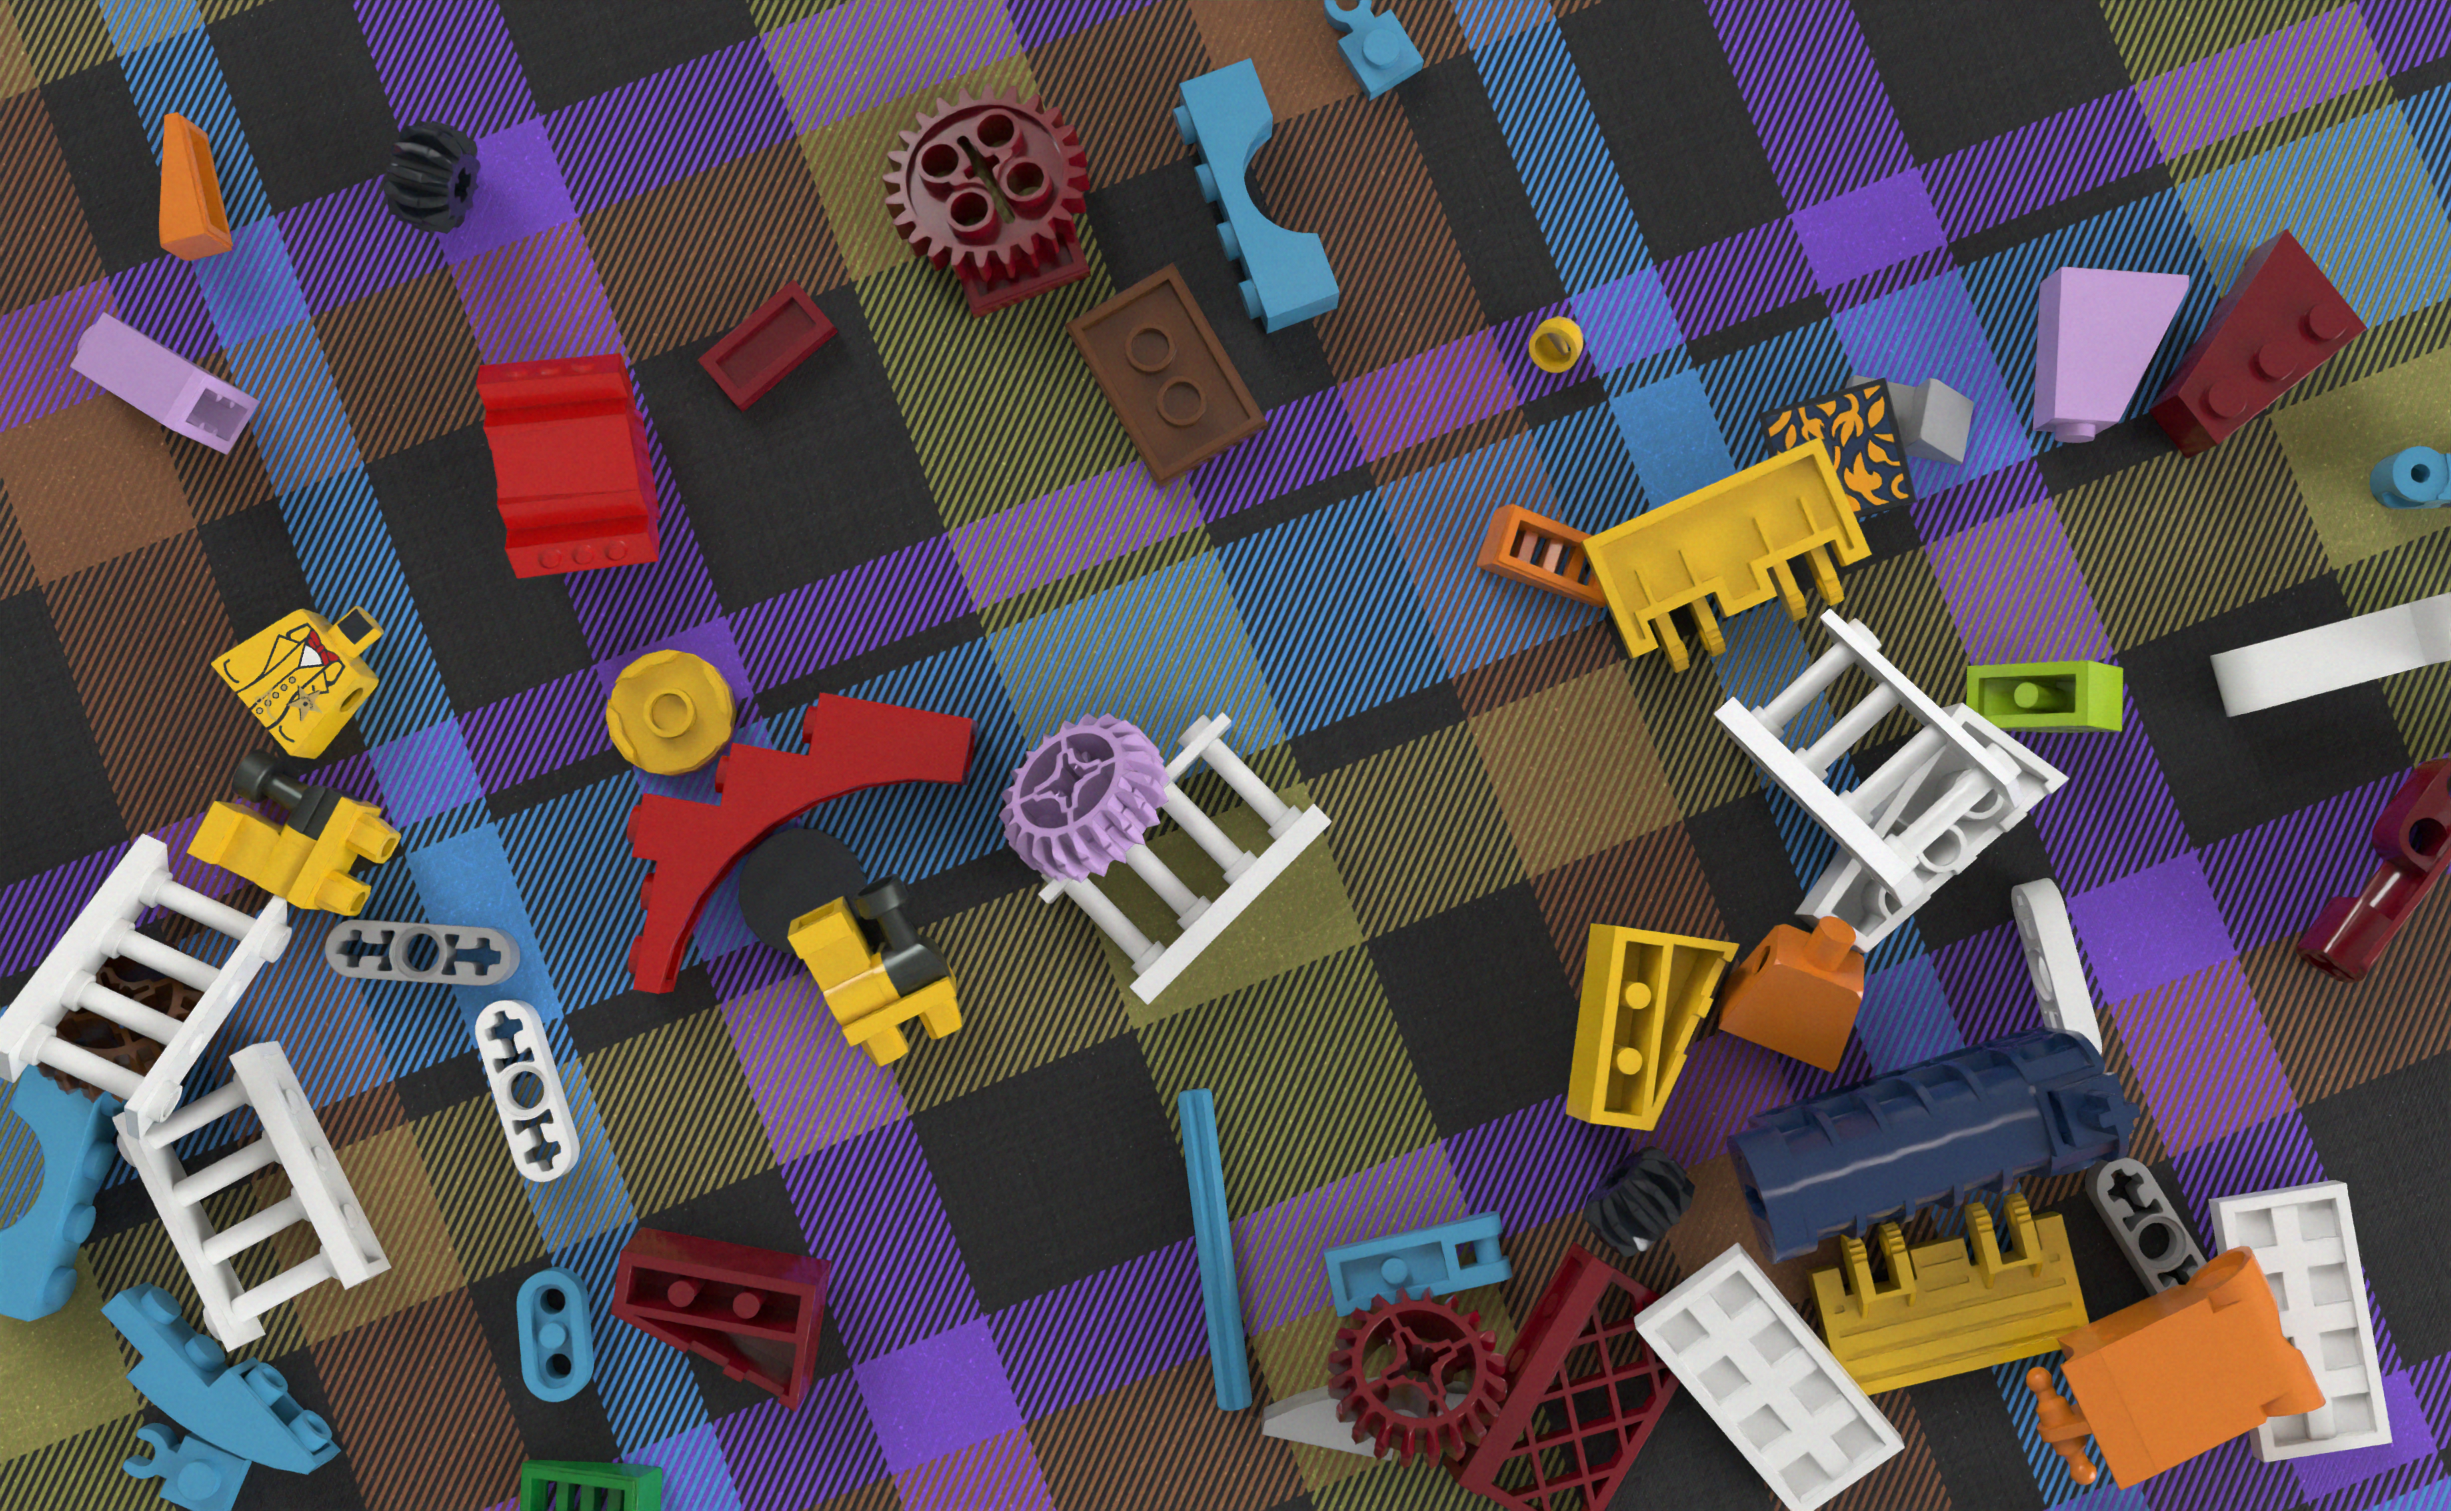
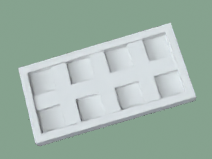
M2331 1180L2208 1199L2218 1255L2239 1246H2249L2252 1249L2277 1300L2282 1334L2296 1349L2303 1353L2326 1400L2323 1407L2314 1411L2289 1416L2267 1417L2266 1423L2249 1430L2253 1457L2265 1463L2392 1443L2347 1184Z
M1738 1242L1634 1317L1637 1331L1790 1511H1814L1905 1448L1902 1438L1896 1429Z

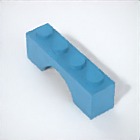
M1251 58L1180 83L1181 106L1172 109L1174 120L1183 144L1186 146L1195 143L1202 165L1194 167L1195 175L1205 202L1217 201L1224 223L1216 225V229L1227 260L1232 261L1238 258L1243 269L1246 281L1238 283V287L1249 318L1261 317L1268 334L1336 309L1340 291L1318 234L1294 232L1273 224L1258 211L1248 195L1244 181L1247 166L1256 151L1272 137L1273 115Z
M28 1064L22 1072L11 1110L27 1122L38 1137L45 1161L44 1180L40 1194L29 1212L11 1227L0 1229V1314L27 1322L60 1311L61 1307L70 1299L75 1289L77 1271L73 1267L80 1244L89 1236L95 1223L96 1209L92 1204L99 1181L106 1176L114 1160L115 1147L111 1141L116 1126L112 1118L125 1112L124 1106L128 1102V1100L124 1099L121 1104L116 1099H113L108 1091H105L94 1103L85 1098L80 1089L67 1095L65 1091L58 1088L55 1079L48 1081L46 1077L39 1073L37 1067Z

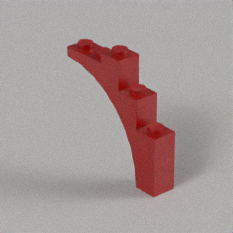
M820 692L818 706L810 705L808 707L803 724L802 741L803 743L810 744L808 756L732 743L730 756L722 755L716 770L715 792L722 793L720 806L643 793L642 804L635 805L630 813L627 826V840L630 843H634L632 857L657 861L655 873H647L641 890L640 907L642 910L647 911L643 936L637 935L634 938L629 953L628 971L629 973L636 974L633 989L657 994L674 991L687 943L709 900L738 863L779 827L822 803L868 788L914 782L968 786L979 723L971 718Z

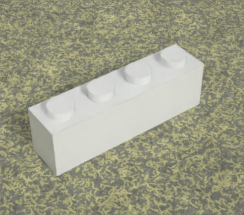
M1964 703L1943 707L1941 709L1985 749L1991 743H1995L2017 763L2021 773L2016 777L2025 800L2018 807L2013 808L1994 789H1991L1917 856L1920 863L1913 869L1924 891L1905 908L1841 847L1794 915L1814 929L1820 919L1825 916H1833L1846 921L1852 926L1857 936L1850 949L1859 953H1868L1927 902L1933 892L1953 875L1960 874L1977 859L1976 855L2003 832H2008L2027 816L2026 812L2047 794L2055 792L2070 778ZM1946 745L1943 746L1870 812L1873 819L1867 826L1882 840L1886 839L1891 833L1898 837L1972 769Z

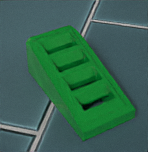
M527 1460L522 1463L520 1511H547L549 1481H557L555 1511H574L576 1484L581 1485L580 1511H601L602 1487L608 1488L607 1511H661V1467L628 1463Z

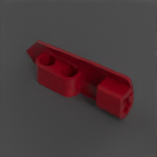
M2451 758L2432 759L2423 762L2412 772L2378 818L2372 830V843L2376 853L2384 860L2382 865L2358 897H2332L2294 948L2295 952L2304 961L2318 971L2341 982L2356 983L2362 981L2450 863L2451 797L2447 790V780L2451 774ZM2414 823L2420 828L2422 834V842L2416 852L2409 842V831Z

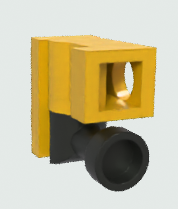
M255 749L244 758L237 768L232 780V792L252 803L262 802L269 797L292 812L286 824L282 826L243 804L214 801L186 853L209 864H217L254 882L261 888L285 898L286 901L301 909L328 910L345 916H357L371 894V886L349 875L348 872L358 854L375 863L384 864L395 850L401 839V834L383 819L379 818L383 810L382 808L366 800H361L348 791L320 785L309 786L283 775L284 768L280 759L262 749Z
M899 874L882 877L861 888L852 896L860 915L864 919L877 918L888 948L876 954L872 952L844 896L792 920L787 936L799 959H804L823 992L833 1015L842 1026V1031L850 1047L860 1043L877 1067H882L901 1058L908 1052V1043L898 1026L899 1023L919 1015L931 1040L940 1039L962 1027V1017L956 999V977L949 963L946 962L938 944L930 937L919 935L900 905L906 901L908 892Z

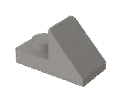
M1853 375L1847 381L1846 388L1877 379ZM1934 378L1926 379L1917 387L1887 381L1906 455L1954 465L1962 464L1974 402Z

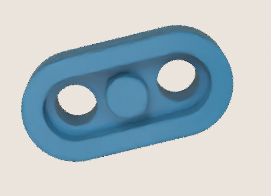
M563 1267L547 1268L527 1279L517 1296L522 1374L527 1388L536 1397L548 1402H560L571 1398L583 1389L593 1373L594 1356L587 1288L583 1280L575 1272ZM551 1288L558 1289L564 1294L565 1306L563 1310H555L548 1304L547 1294ZM555 1354H564L569 1358L571 1362L569 1374H560L554 1369L553 1357Z

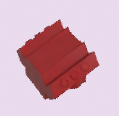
M621 353L480 365L476 387L486 409L483 429L487 436L494 462L498 488H496L498 496L497 507L507 529L505 551L516 577L526 578L658 562L660 539L656 520H661L657 493L643 416L636 408L632 383Z

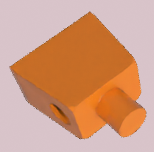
M1833 916L1821 918L1812 934L1787 924L1775 926L1724 984L1718 1029L1834 1073L1839 1065L1864 992V957L1859 952L1850 949L1857 937L1852 926L1846 921Z

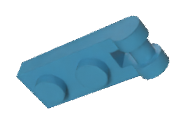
M1499 1212L1478 1213L1460 1220L1323 1249L1337 1316L1350 1315L1356 1307L1364 1311L1370 1310L1371 1300L1377 1293L1393 1305L1395 1304L1396 1291L1402 1286L1409 1293L1411 1301L1421 1299L1422 1292L1429 1286L1434 1296L1497 1283L1511 1278L1513 1274L1509 1256H1502L1497 1236L1503 1232ZM1472 1241L1477 1261L1459 1266L1455 1244Z

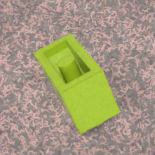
M2090 660L1967 666L1966 706L2002 731L2045 733L2122 732L2123 668Z

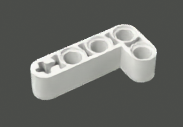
M2451 592L2210 656L2227 717L2265 709L2425 665L2450 661Z

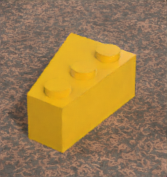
M1591 923L1566 1114L1588 1123L1653 1131L1687 1058V1055L1683 1053L1700 1017L1705 1018L1712 1005L1713 999L1710 996L1726 962H1732L1740 944Z

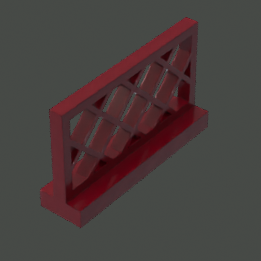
M1574 1241L1505 1356V1372L1499 1377L1506 1380L1505 1382L1508 1386L1505 1399L1496 1402L1501 1408L1497 1424L1494 1426L1484 1425L1487 1433L1485 1441L1479 1447L1464 1440L1466 1447L1464 1457L1459 1459L1458 1462L1448 1454H1446L1442 1461V1464L1456 1483L1478 1496L1480 1494L1487 1496L1510 1511H1551L1548 1494L1580 1485L1584 1499V1505L1580 1511H1604L1681 1382L1659 1355L1654 1356L1653 1348L1638 1331L1643 1360L1611 1369L1605 1338L1636 1330L1634 1317L1644 1310L1642 1300L1652 1305L1663 1296L1605 1262L1596 1254ZM1613 1282L1628 1291L1634 1316L1602 1325L1597 1305L1610 1283ZM1589 1320L1591 1328L1583 1330ZM1594 1341L1601 1372L1568 1381L1564 1360L1572 1347ZM1665 1368L1659 1377L1658 1370ZM1646 1373L1650 1394L1643 1406L1621 1412L1615 1382ZM1556 1375L1558 1384L1549 1386ZM1604 1385L1610 1415L1578 1424L1571 1394ZM1561 1397L1567 1428L1534 1436L1530 1417L1537 1405ZM1631 1424L1630 1428L1626 1433L1624 1426ZM1613 1429L1617 1450L1611 1460L1588 1468L1581 1438ZM1523 1431L1524 1440L1516 1442ZM1571 1441L1577 1471L1544 1480L1538 1450ZM1528 1453L1534 1480L1533 1484L1507 1490L1493 1482L1494 1477L1506 1459ZM1598 1480L1596 1485L1592 1489L1591 1482ZM1537 1497L1540 1509L1526 1500Z

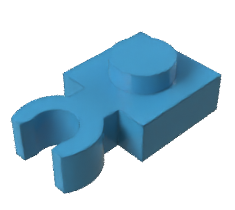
M1324 0L1323 11L1327 22L1336 30L1347 32L1348 34L1338 41L1337 51L1369 101L1422 70L1424 60L1391 9L1375 18L1370 11L1372 0H1356L1358 7L1352 11L1340 9L1335 0Z
M150 1423L138 1430L136 1436L150 1442L154 1446L155 1458L154 1460H149L144 1456L135 1455L125 1460L122 1468L126 1473L140 1479L150 1478L156 1474L166 1478L159 1497L192 1511H231L252 1463L251 1460L220 1448L193 1432L185 1435L182 1444H180L174 1431L164 1424Z

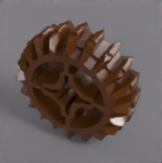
M146 932L143 934V935H145V936L151 938ZM171 940L162 943L175 950L180 951L179 948L175 946ZM123 955L116 959L108 957L95 974L97 984L183 1023L204 995V992ZM83 1007L78 1011L69 1009L55 1028L57 1038L146 1077L167 1047V1045L127 1027L121 1029L118 1023ZM44 1062L36 1065L43 1077H46L48 1081L55 1079L58 1088L65 1091L67 1095L80 1089L83 1096L94 1103L106 1091ZM110 1093L113 1099L122 1104L123 1098Z

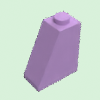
M2061 267L2042 281L2039 293L2033 431L2055 432L2056 441L2081 443L2093 441L2096 434L2118 423L2189 288V275Z
M105 312L102 313L97 323L90 326L81 336L77 347L78 354L70 365L71 368L166 427L224 454L229 453L260 402Z

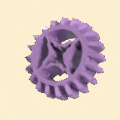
M1087 713L1081 718L1078 725L1065 720L1057 735L1052 737L1043 733V744L1035 752L1025 751L1027 762L1022 768L1010 771L1015 785L1009 787L1001 794L1007 804L999 815L1006 828L1003 835L1009 840L1010 846L1020 855V859L1031 869H1037L1042 874L1054 878L1058 882L1068 877L1082 883L1090 871L1104 877L1110 862L1117 860L1126 864V852L1134 844L1146 845L1142 834L1147 827L1161 824L1155 809L1169 801L1163 787L1170 778L1165 772L1164 760L1159 755L1158 748L1137 726L1131 725L1127 720L1115 719L1109 713L1099 719Z

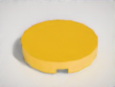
M666 649L642 655L622 670L615 681L616 686L612 691L611 699H608L605 715L611 740L626 760L649 773L677 777L698 772L720 757L733 736L737 710L732 688L718 668L695 654Z

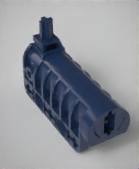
M2035 1027L2006 1034L1759 1112L1747 1118L1750 1126L1749 1130L1728 1136L1726 1144L1759 1247L1771 1264H1777L1815 1252L1818 1248V1241L1843 1234L1850 1239H1856L1865 1236L1867 1225L1887 1219L1898 1224H1904L1913 1221L1915 1211L1934 1204L1946 1209L1962 1205L1964 1195L1982 1189L1994 1194L2008 1191L2014 1179L2029 1174L2046 1179L2087 1169L2100 1160L2113 1162L2123 1159L2129 1150V1134L2133 1133L2132 1130L2135 1129L2132 1119L2141 1117L2140 1109L2137 1103L2125 1100L2117 1073H2103L2105 1071L2103 1058L2090 1040L2082 1033L2053 1027Z

